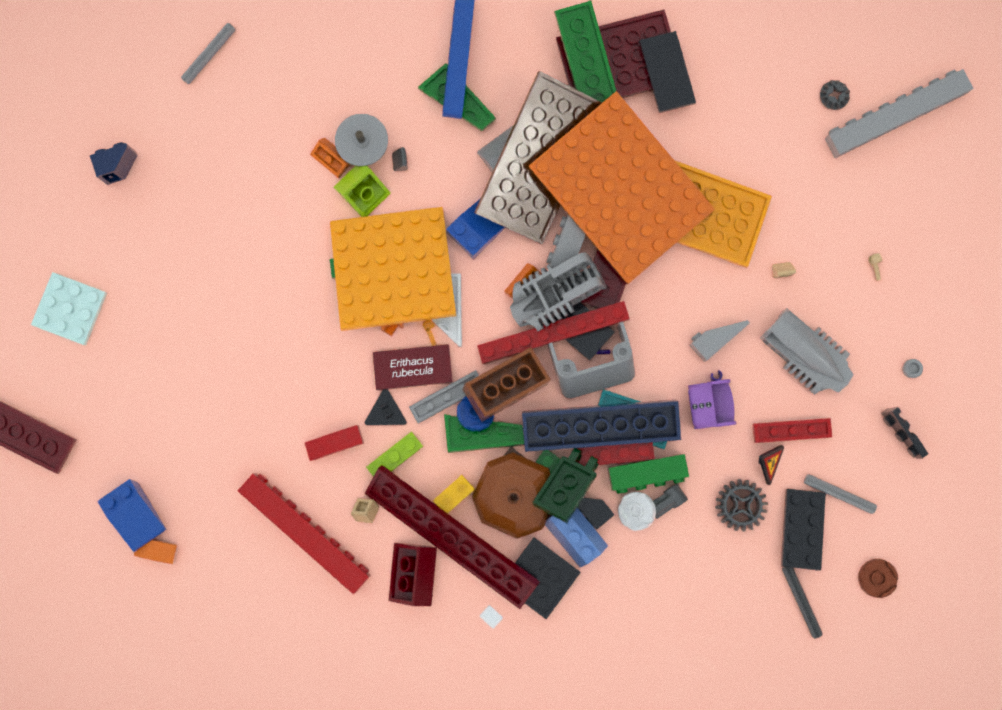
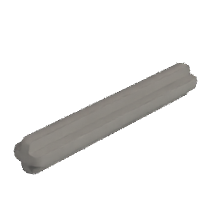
M226 23L183 73L181 79L185 83L190 84L235 32L236 29L233 25Z
M807 474L804 478V484L870 514H874L877 509L876 504L813 475Z

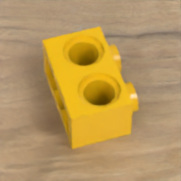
M462 474L439 494L433 502L446 513H449L475 488Z

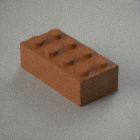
M530 347L465 383L462 390L483 422L547 386L551 379Z

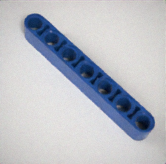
M455 0L442 117L462 118L475 0Z

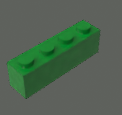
M685 454L607 468L611 491H616L617 494L628 492L627 488L635 487V490L647 489L649 484H654L655 487L666 485L665 481L673 480V483L685 482V478L689 477Z

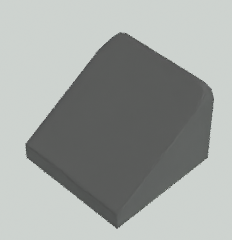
M404 147L392 153L394 171L408 169L407 154Z

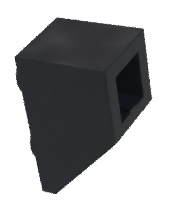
M583 497L577 507L595 529L600 528L615 515L602 499Z

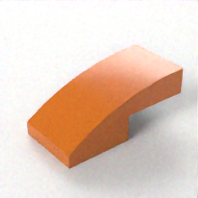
M153 539L135 551L134 556L173 564L177 544Z

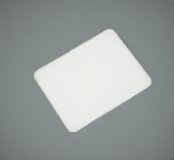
M490 605L480 614V618L492 629L503 619Z

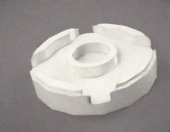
M631 492L625 495L618 506V515L622 524L633 531L644 530L651 526L656 515L653 500L642 492Z

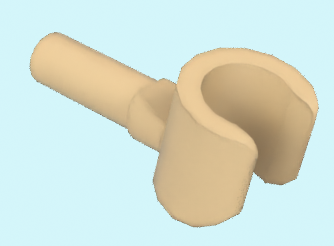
M875 253L868 258V262L873 266L876 281L881 280L878 263L882 262L883 259L880 253Z

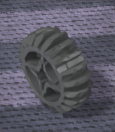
M737 479V485L734 481H730L731 488L724 485L723 488L726 492H718L722 499H715V501L721 502V505L715 506V509H721L717 516L724 515L721 523L728 521L727 528H731L734 524V531H738L739 527H741V531L745 532L746 525L749 530H753L752 523L759 526L760 523L757 519H765L761 512H768V510L762 509L763 505H768V502H762V499L766 498V494L759 495L762 488L759 487L754 490L756 483H752L749 486V480H745L743 485L741 479ZM744 489L749 491L750 494L740 498L734 491ZM729 496L731 497L730 499L733 502V506L730 509V512L727 511V500ZM753 499L756 501L754 514H752L753 512L750 509V504L754 501ZM738 501L745 502V505H743L745 506L744 509H738ZM743 513L749 519L739 522L732 517Z

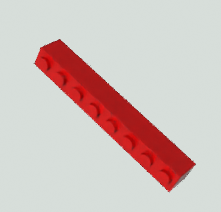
M253 473L238 489V492L354 595L371 576L368 573L370 570L361 563L359 565L354 561L355 556L348 550L344 552L339 547L341 544L335 538H328L325 535V529L318 524L315 526L310 522L312 518L304 511L300 513L296 509L297 505L291 499L286 500L282 497L283 492L276 486L272 488L267 483L269 480L263 474Z

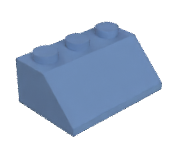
M576 508L568 523L552 515L546 520L545 526L579 567L588 565L608 547V544L578 508Z

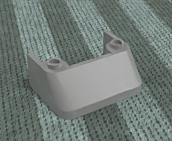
M620 322L617 325L621 343L616 344L613 348L614 361L577 371L576 365L572 360L563 359L558 361L553 342L548 344L561 393L564 397L568 399L576 398L630 382L635 377L633 354L624 322Z

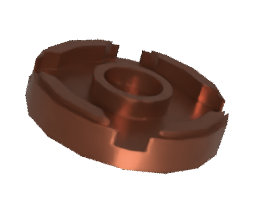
M872 559L860 568L858 582L861 589L867 595L875 598H884L896 590L898 573L890 562L882 559Z

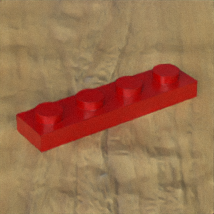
M831 418L752 424L754 443L832 437Z
M653 442L577 448L582 451V457L578 463L586 466L591 456L598 459L597 463L599 465L655 459Z

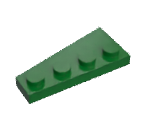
M444 414L448 453L524 445L523 425L492 422L484 430L470 431L459 423L457 417Z

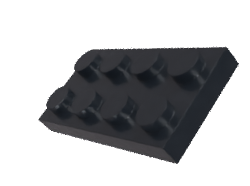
M786 489L781 567L821 571L826 493Z

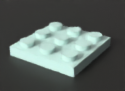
M52 272L31 325L86 346L107 292Z

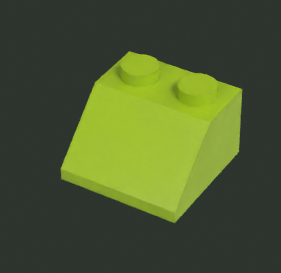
M354 166L333 187L361 217L368 216L391 194L368 166Z

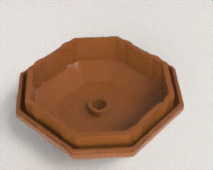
M514 452L488 461L472 496L481 522L516 539L542 530L549 514L533 506L532 502L550 476L549 468ZM511 494H516L518 496V499L515 501L512 500L510 497Z

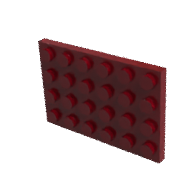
M665 9L599 26L616 91L619 95L625 98L652 91L639 41L671 32ZM559 36L556 37V43L567 83L575 89L562 39Z

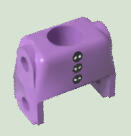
M730 379L688 385L694 429L737 425V422L734 421L733 395L728 384L731 383Z

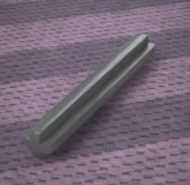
M783 567L782 571L814 639L823 635L822 630L794 568Z

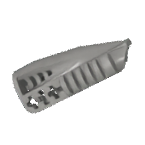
M586 252L579 253L554 268L551 264H548V271L544 267L541 268L542 275L537 270L534 272L536 278L532 274L528 276L530 281L526 277L523 278L524 285L521 281L514 283L513 303L510 305V310L514 320L520 327L532 325L537 331L544 329L542 323L546 327L550 325L548 319L555 323L556 319L554 316L560 320L562 319V312L566 317L568 315L567 309L571 313L575 312L573 305L607 288L598 268Z
M785 308L778 316V319L761 335L760 339L787 362L783 369L787 370L792 366L788 371L790 375L797 371L794 378L798 379L802 375L799 380L801 384L808 380L804 387L809 388L813 385L809 390L815 395L826 389L839 393L849 384L854 375L848 367V361L846 360L850 353L846 349L839 353L843 347L839 345L834 349L838 342L834 340L829 344L832 340L831 336L824 340V337L827 335L825 331L818 335L821 331L820 327L813 331L788 308Z

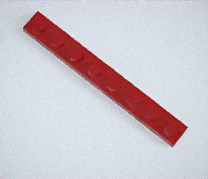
M622 301L550 323L548 327L543 325L544 329L540 331L533 328L477 345L482 364L519 354L530 347L536 349L552 342H559L630 320L625 302Z

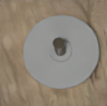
M355 114L346 118L339 125L335 134V146L339 155L347 163L354 166H368L377 162L385 154L388 147V133L383 123L376 117L369 114Z

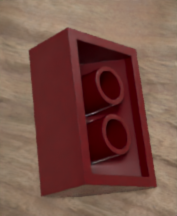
M394 543L388 601L410 606L432 605L437 547Z

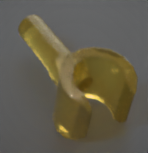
M425 320L423 328L427 332L432 346L437 345L431 331L435 325L431 320Z

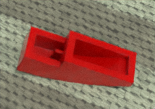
M355 425L313 439L304 444L309 460L313 461L365 443L359 425Z

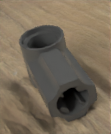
M678 483L669 487L663 492L664 494L653 500L656 509V519L688 500Z

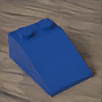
M480 199L446 229L447 234L473 260L505 229V227L474 213Z
M128 479L97 501L107 519L133 552L167 530L140 484L134 480Z

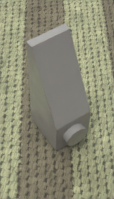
M746 320L707 330L702 334L698 332L691 338L693 342L689 346L703 362H706L749 325L750 322Z

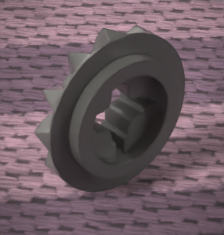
M831 80L825 83L820 90L822 104L831 110H839L845 107L850 99V90L840 80ZM833 89L836 91V93H841L838 96V100L835 96H829L833 93Z

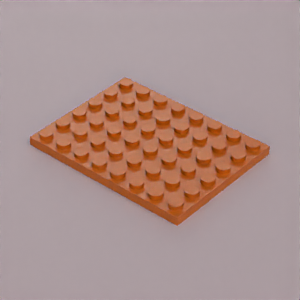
M617 91L528 166L626 284L634 280L715 210Z

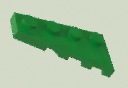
M447 63L418 86V90L442 106L444 103ZM466 85L462 119L483 132L496 120V117Z

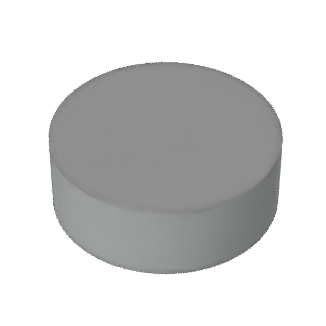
M917 359L905 361L902 366L903 374L908 378L919 377L923 372L922 363Z

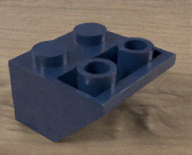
M120 142L114 144L109 149H98L89 156L96 177L105 184L110 185L126 179L138 155L127 143Z

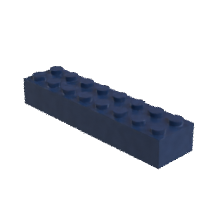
M676 399L522 411L525 452L681 440L679 401Z

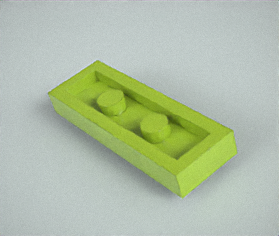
M411 431L366 466L372 476L375 475L381 465L392 472L424 446Z

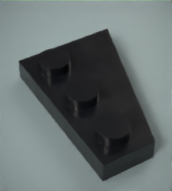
M892 407L885 409L881 413L884 416L883 421L887 426L895 430L896 438L906 444L908 453L917 459L926 457L929 453L918 436L913 432L910 433L911 425L906 419L904 420L899 416L901 413L900 408Z

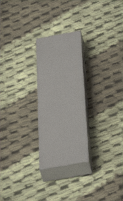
M477 371L471 372L409 406L417 423L419 424L461 401L466 396L462 390L464 384L478 377Z

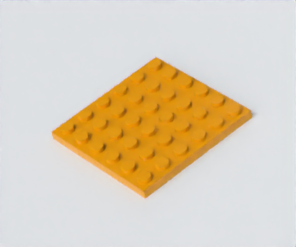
M443 207L330 221L341 331L456 316Z

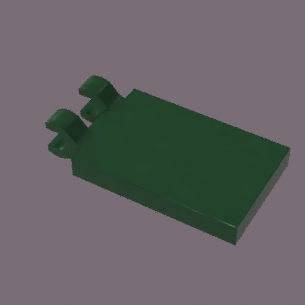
M577 448L572 450L568 458L562 456L532 502L533 506L565 523H568L597 477V473L594 471L599 465L597 463L598 459L593 456L590 457L586 466L578 463L582 457V451Z

